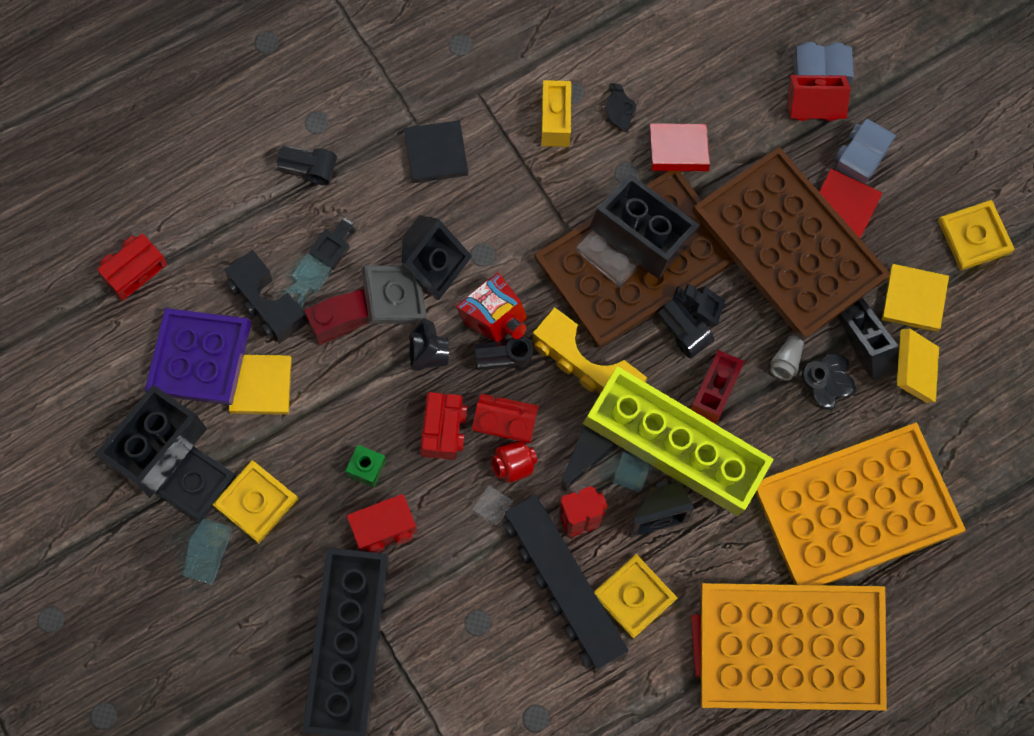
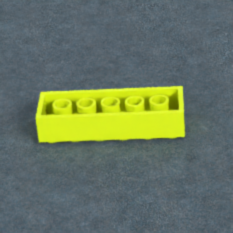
M618 366L583 422L585 426L736 516H739L746 510L774 460Z

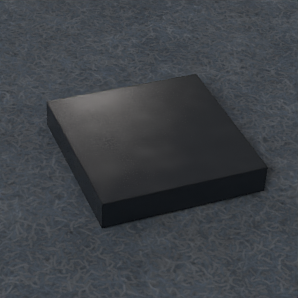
M460 120L404 128L412 183L468 176Z
M193 446L157 489L155 494L201 524L212 510L213 503L228 488L236 475Z

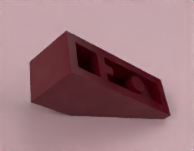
M364 289L329 298L304 310L307 323L319 346L369 323Z
M718 350L692 404L691 410L717 425L745 361Z

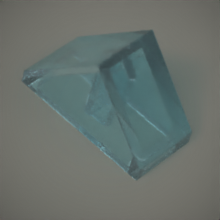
M203 518L189 540L183 574L185 577L213 585L232 527Z

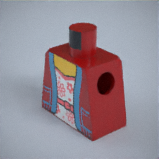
M498 272L456 305L463 323L493 342L500 341L507 334L514 339H519L526 332V325L522 323L527 317L523 305Z

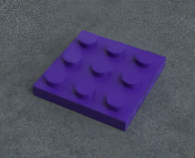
M165 308L145 391L147 392L155 385L172 398L232 405L251 321L248 318Z

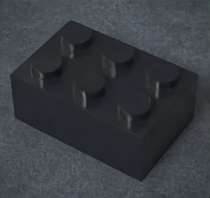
M630 174L597 208L589 228L659 279L691 244L700 225Z
M153 385L95 455L107 468L151 498L205 433L207 427L194 412Z

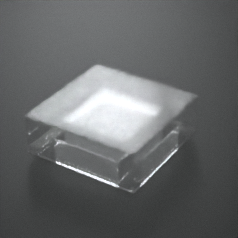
M489 485L472 509V512L498 528L504 519L505 511L513 506L514 501Z

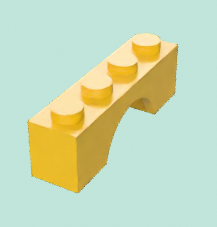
M555 307L533 332L532 343H534V348L545 357L549 355L555 359L557 366L565 373L570 374L572 372L580 379L581 385L591 392L595 390L601 394L617 366L645 383L647 381L645 375L625 360L610 366H600L586 360L580 354L575 342L578 324Z

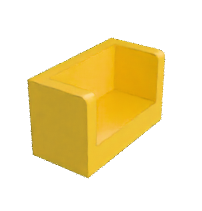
M543 80L541 146L568 147L571 136V81Z

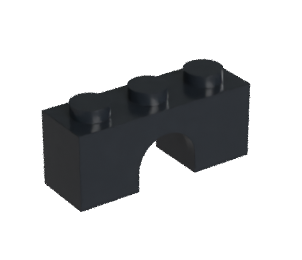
M253 249L225 269L228 279L225 281L226 286L234 296L240 294L245 301L242 303L243 307L252 318L257 315L262 322L260 327L269 339L274 337L280 344L308 324L305 313L288 292L281 298L272 301L260 296L262 289L273 280L270 270Z

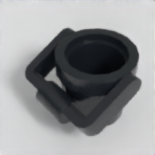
M423 318L409 336V358L412 371L447 366L449 361L448 338L437 336L434 322Z

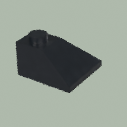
M419 215L402 239L401 263L437 300H440L472 258L468 250L437 218Z
M669 480L654 485L655 489H651L633 518L629 530L630 538L688 523L694 508L680 482L672 484Z

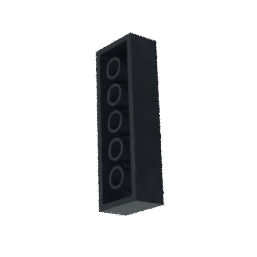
M327 548L302 730L304 736H368L389 569L388 554Z

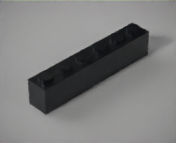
M535 494L505 511V522L502 525L510 538L515 537L521 546L517 550L525 564L531 563L536 572L532 576L540 590L546 589L551 598L548 600L551 610L555 616H562L566 623L563 629L568 639L572 643L576 641L582 650L578 654L587 669L592 667L596 674L627 656L628 648L537 495Z

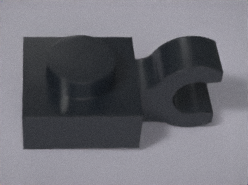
M344 217L333 233L325 229L310 249V256L334 270L350 248L345 240L354 232L355 228L352 227L354 223Z
M690 284L686 285L685 290L681 287H676L674 299L691 305V315L709 327L718 326L725 303L724 299L707 287L696 289Z

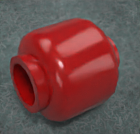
M518 440L496 448L494 456L491 457V465L495 476L498 479L502 478L507 483L530 477L534 472V464H537L535 450L532 447H528L523 441Z

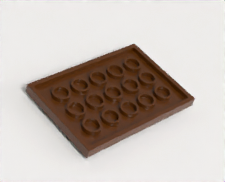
M777 147L700 201L692 209L694 215L802 341H805L887 280L891 275L780 147Z
M668 171L646 185L700 225L691 244L659 279L590 229L592 219L534 255V259L599 349L659 312L671 300H675L676 287H681L685 290L686 285L690 284L697 288L735 263L692 212L693 207L701 199L680 171Z

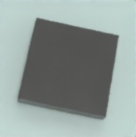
M365 265L361 269L369 324L419 323L423 318L427 319L422 284L405 266Z

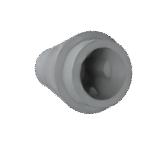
M796 336L788 337L787 341H785L770 362V371L775 377L788 381L797 375L804 341Z

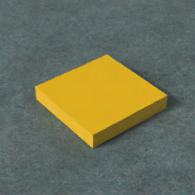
M992 200L953 212L938 219V223L960 271L1012 254L1015 250Z
M892 264L881 320L939 332L949 276Z
M910 328L902 329L900 332L897 386L926 403L936 402L939 346Z
M244 355L233 404L229 405L230 414L289 415L291 356Z
M252 460L213 503V507L259 544L298 500V497Z
M637 554L594 591L606 612L632 640L677 600L675 594Z

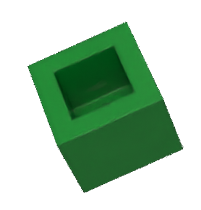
M357 445L346 469L347 477L374 488L386 463L385 455ZM365 459L370 461L371 464L369 467L363 468L360 466V462Z

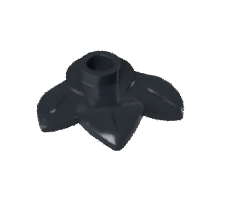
M830 354L821 361L809 362L802 370L803 383L812 389L815 402L827 410H833L836 397H849L856 393L854 380L849 374L845 373L849 360L844 356ZM815 370L819 373L820 379L816 378Z

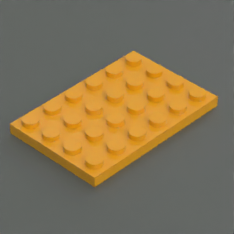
M917 422L764 478L755 492L794 585H827L960 535L966 531Z
M702 583L701 708L887 711L885 586Z

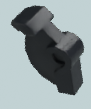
M610 83L609 91L612 95L607 102L608 118L615 127L619 128V131L628 133L632 117L636 113V104L627 97L621 84Z

